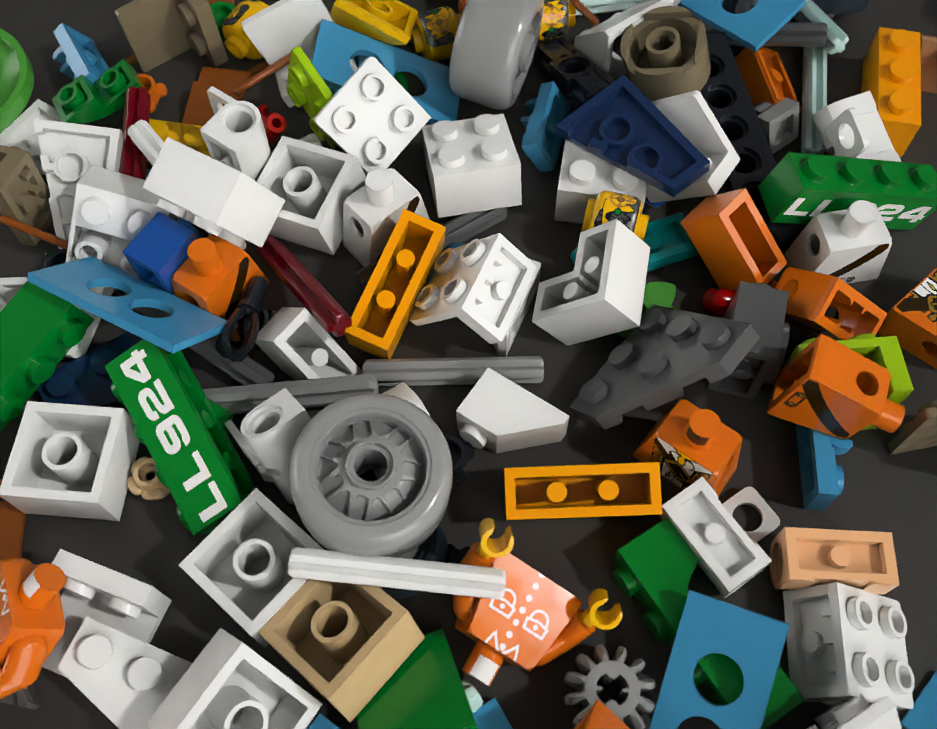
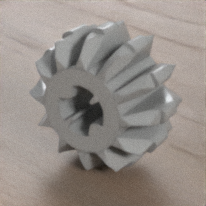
M602 644L597 645L594 649L595 663L583 653L579 654L575 659V663L582 674L567 672L564 678V682L567 685L580 690L579 692L569 693L563 698L566 707L582 705L583 710L574 718L573 724L576 726L596 700L600 701L598 694L603 689L601 686H597V682L600 681L605 686H609L614 682L620 689L616 699L621 700V704L619 705L616 701L610 700L605 705L630 729H644L643 719L637 712L651 714L655 711L656 704L650 699L640 696V694L648 693L656 687L654 679L638 680L636 676L645 667L644 660L639 658L628 667L624 664L627 649L622 646L616 649L613 659L609 660L607 650Z

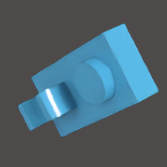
M62 22L53 32L60 44V47L53 54V59L63 64L59 69L60 72L74 80L82 74L94 83L109 67L93 39Z
M551 81L542 83L537 98L526 102L525 106L531 115L521 118V123L526 128L521 147L540 173L555 170L563 140L562 137L556 135L555 125L569 116L571 111L569 104L555 82Z
M796 424L803 507L807 510H824L841 494L844 486L843 469L840 465H836L835 455L847 453L853 446V440H841Z

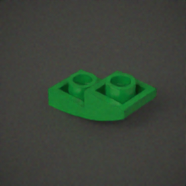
M122 59L115 66L104 71L101 77L94 83L81 74L73 82L63 86L51 100L62 122L84 125L124 108L126 90L129 87L137 88L144 87L134 68Z

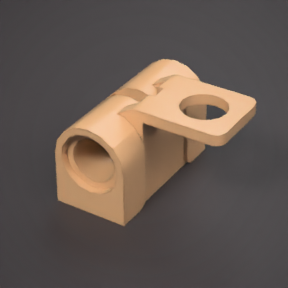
M784 527L771 544L770 559L772 561L769 563L770 575L773 586L776 589L797 590L838 582L874 594L883 595L900 585L892 532Z

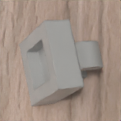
M787 97L774 106L768 102H762L754 107L772 154L798 138L800 103Z

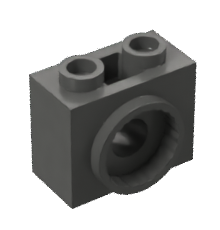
M740 281L723 318L750 323L760 338L730 376L712 384L708 381L707 389L753 400L762 384L772 386L775 383L785 358L789 340L790 324L784 321L789 292L774 289L764 283Z

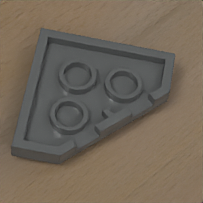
M653 305L650 310L641 316L640 326L635 327L623 343L612 350L608 361L593 379L582 386L578 397L569 408L579 419L602 429H609L622 423L623 416L621 414L642 405L647 411L671 402L683 396V387L706 377L710 384L730 376L759 340L760 336L750 323Z

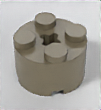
M663 6L644 13V20L634 28L633 24H630L625 30L620 43L627 78L650 101L695 90L701 93V89L706 84L711 71L706 29L701 19L698 21L692 17L691 11L684 7Z

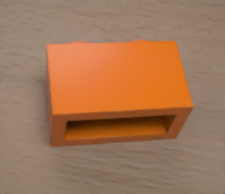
M746 188L706 197L681 221L686 233L720 289L736 290L740 281L768 284L787 264Z

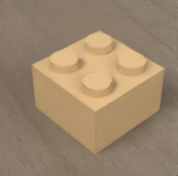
M308 579L258 632L291 667L350 723L425 638L409 611L380 587Z

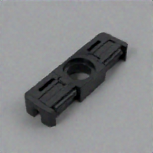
M563 37L551 39L550 43L546 45L544 43L536 45L533 55L534 66L540 65L550 74V81H554L556 86L568 97L575 96L582 104H585L616 81Z

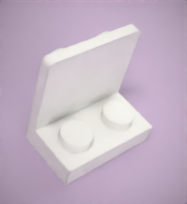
M280 0L243 20L241 24L243 31L268 64L271 65L289 54L297 46L301 47L311 62L321 20L324 19L335 24L336 22L322 0ZM352 57L350 59V65L353 71L355 72L357 66L354 57ZM289 64L276 71L275 74L281 97L288 107L291 108L295 104L290 99L286 90Z
M367 57L315 116L314 122L343 151L357 156L367 176L374 169L386 170L430 120L431 116L375 57Z
M695 90L651 101L710 161V167L707 173L675 197L647 184L646 197L650 203L716 195L741 159L702 94Z
M500 233L480 240L474 239L468 244L453 249L448 248L436 259L433 266L435 272L429 284L419 292L414 302L416 308L410 321L416 326L458 317L489 344L502 342L537 266Z
M60 549L52 564L60 567L66 576V584L63 587L65 590L60 597L65 629L64 634L42 667L66 677L57 667L86 616L150 644L172 600L149 584Z
M838 582L783 591L785 623L790 624L787 633L790 681L805 699L803 702L849 700L860 694L869 702L888 695L897 709H913L912 692L915 681L913 672L908 665L905 643L907 622L899 601Z

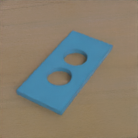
M682 0L677 6L690 10L691 15L699 20L701 19V21L720 32H725V35L756 52L805 6L806 0H757L756 5L751 10L741 14H733L724 10L722 7L724 0Z
M321 20L311 63L328 87L339 90L354 73L350 65L352 57L357 55L375 57L393 77L396 73L405 71L416 75L423 82L425 93L421 96L412 97L431 116L427 123L435 124L443 120H457L460 97L456 96L449 86V67L330 21Z
M93 256L28 272V282L172 354L223 333L228 322ZM112 287L122 290L128 295L119 297L104 296L91 291L90 288ZM138 307L157 308L169 313L171 316L165 318L146 317L137 314L131 309Z
M689 590L649 729H678L685 719L694 716L710 719L720 729H761L790 624ZM711 653L724 654L738 664L743 674L744 686L737 700L729 704L718 705L709 702L701 696L694 683V670L698 661L703 656Z

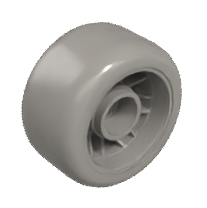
M467 0L455 34L449 65V86L456 96L497 110H506L514 104L522 89L535 52L543 19L544 0Z
M378 393L349 396L328 405L318 412L298 436L289 465V484L292 499L305 528L328 550L358 556L397 558L421 545L434 532L445 514L453 479L451 453L443 433L433 419L422 409L404 399ZM368 465H378L386 469L385 475L376 481H365L357 475V472Z

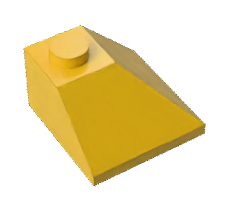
M335 0L330 14L337 25L390 45H407L418 11L399 0Z

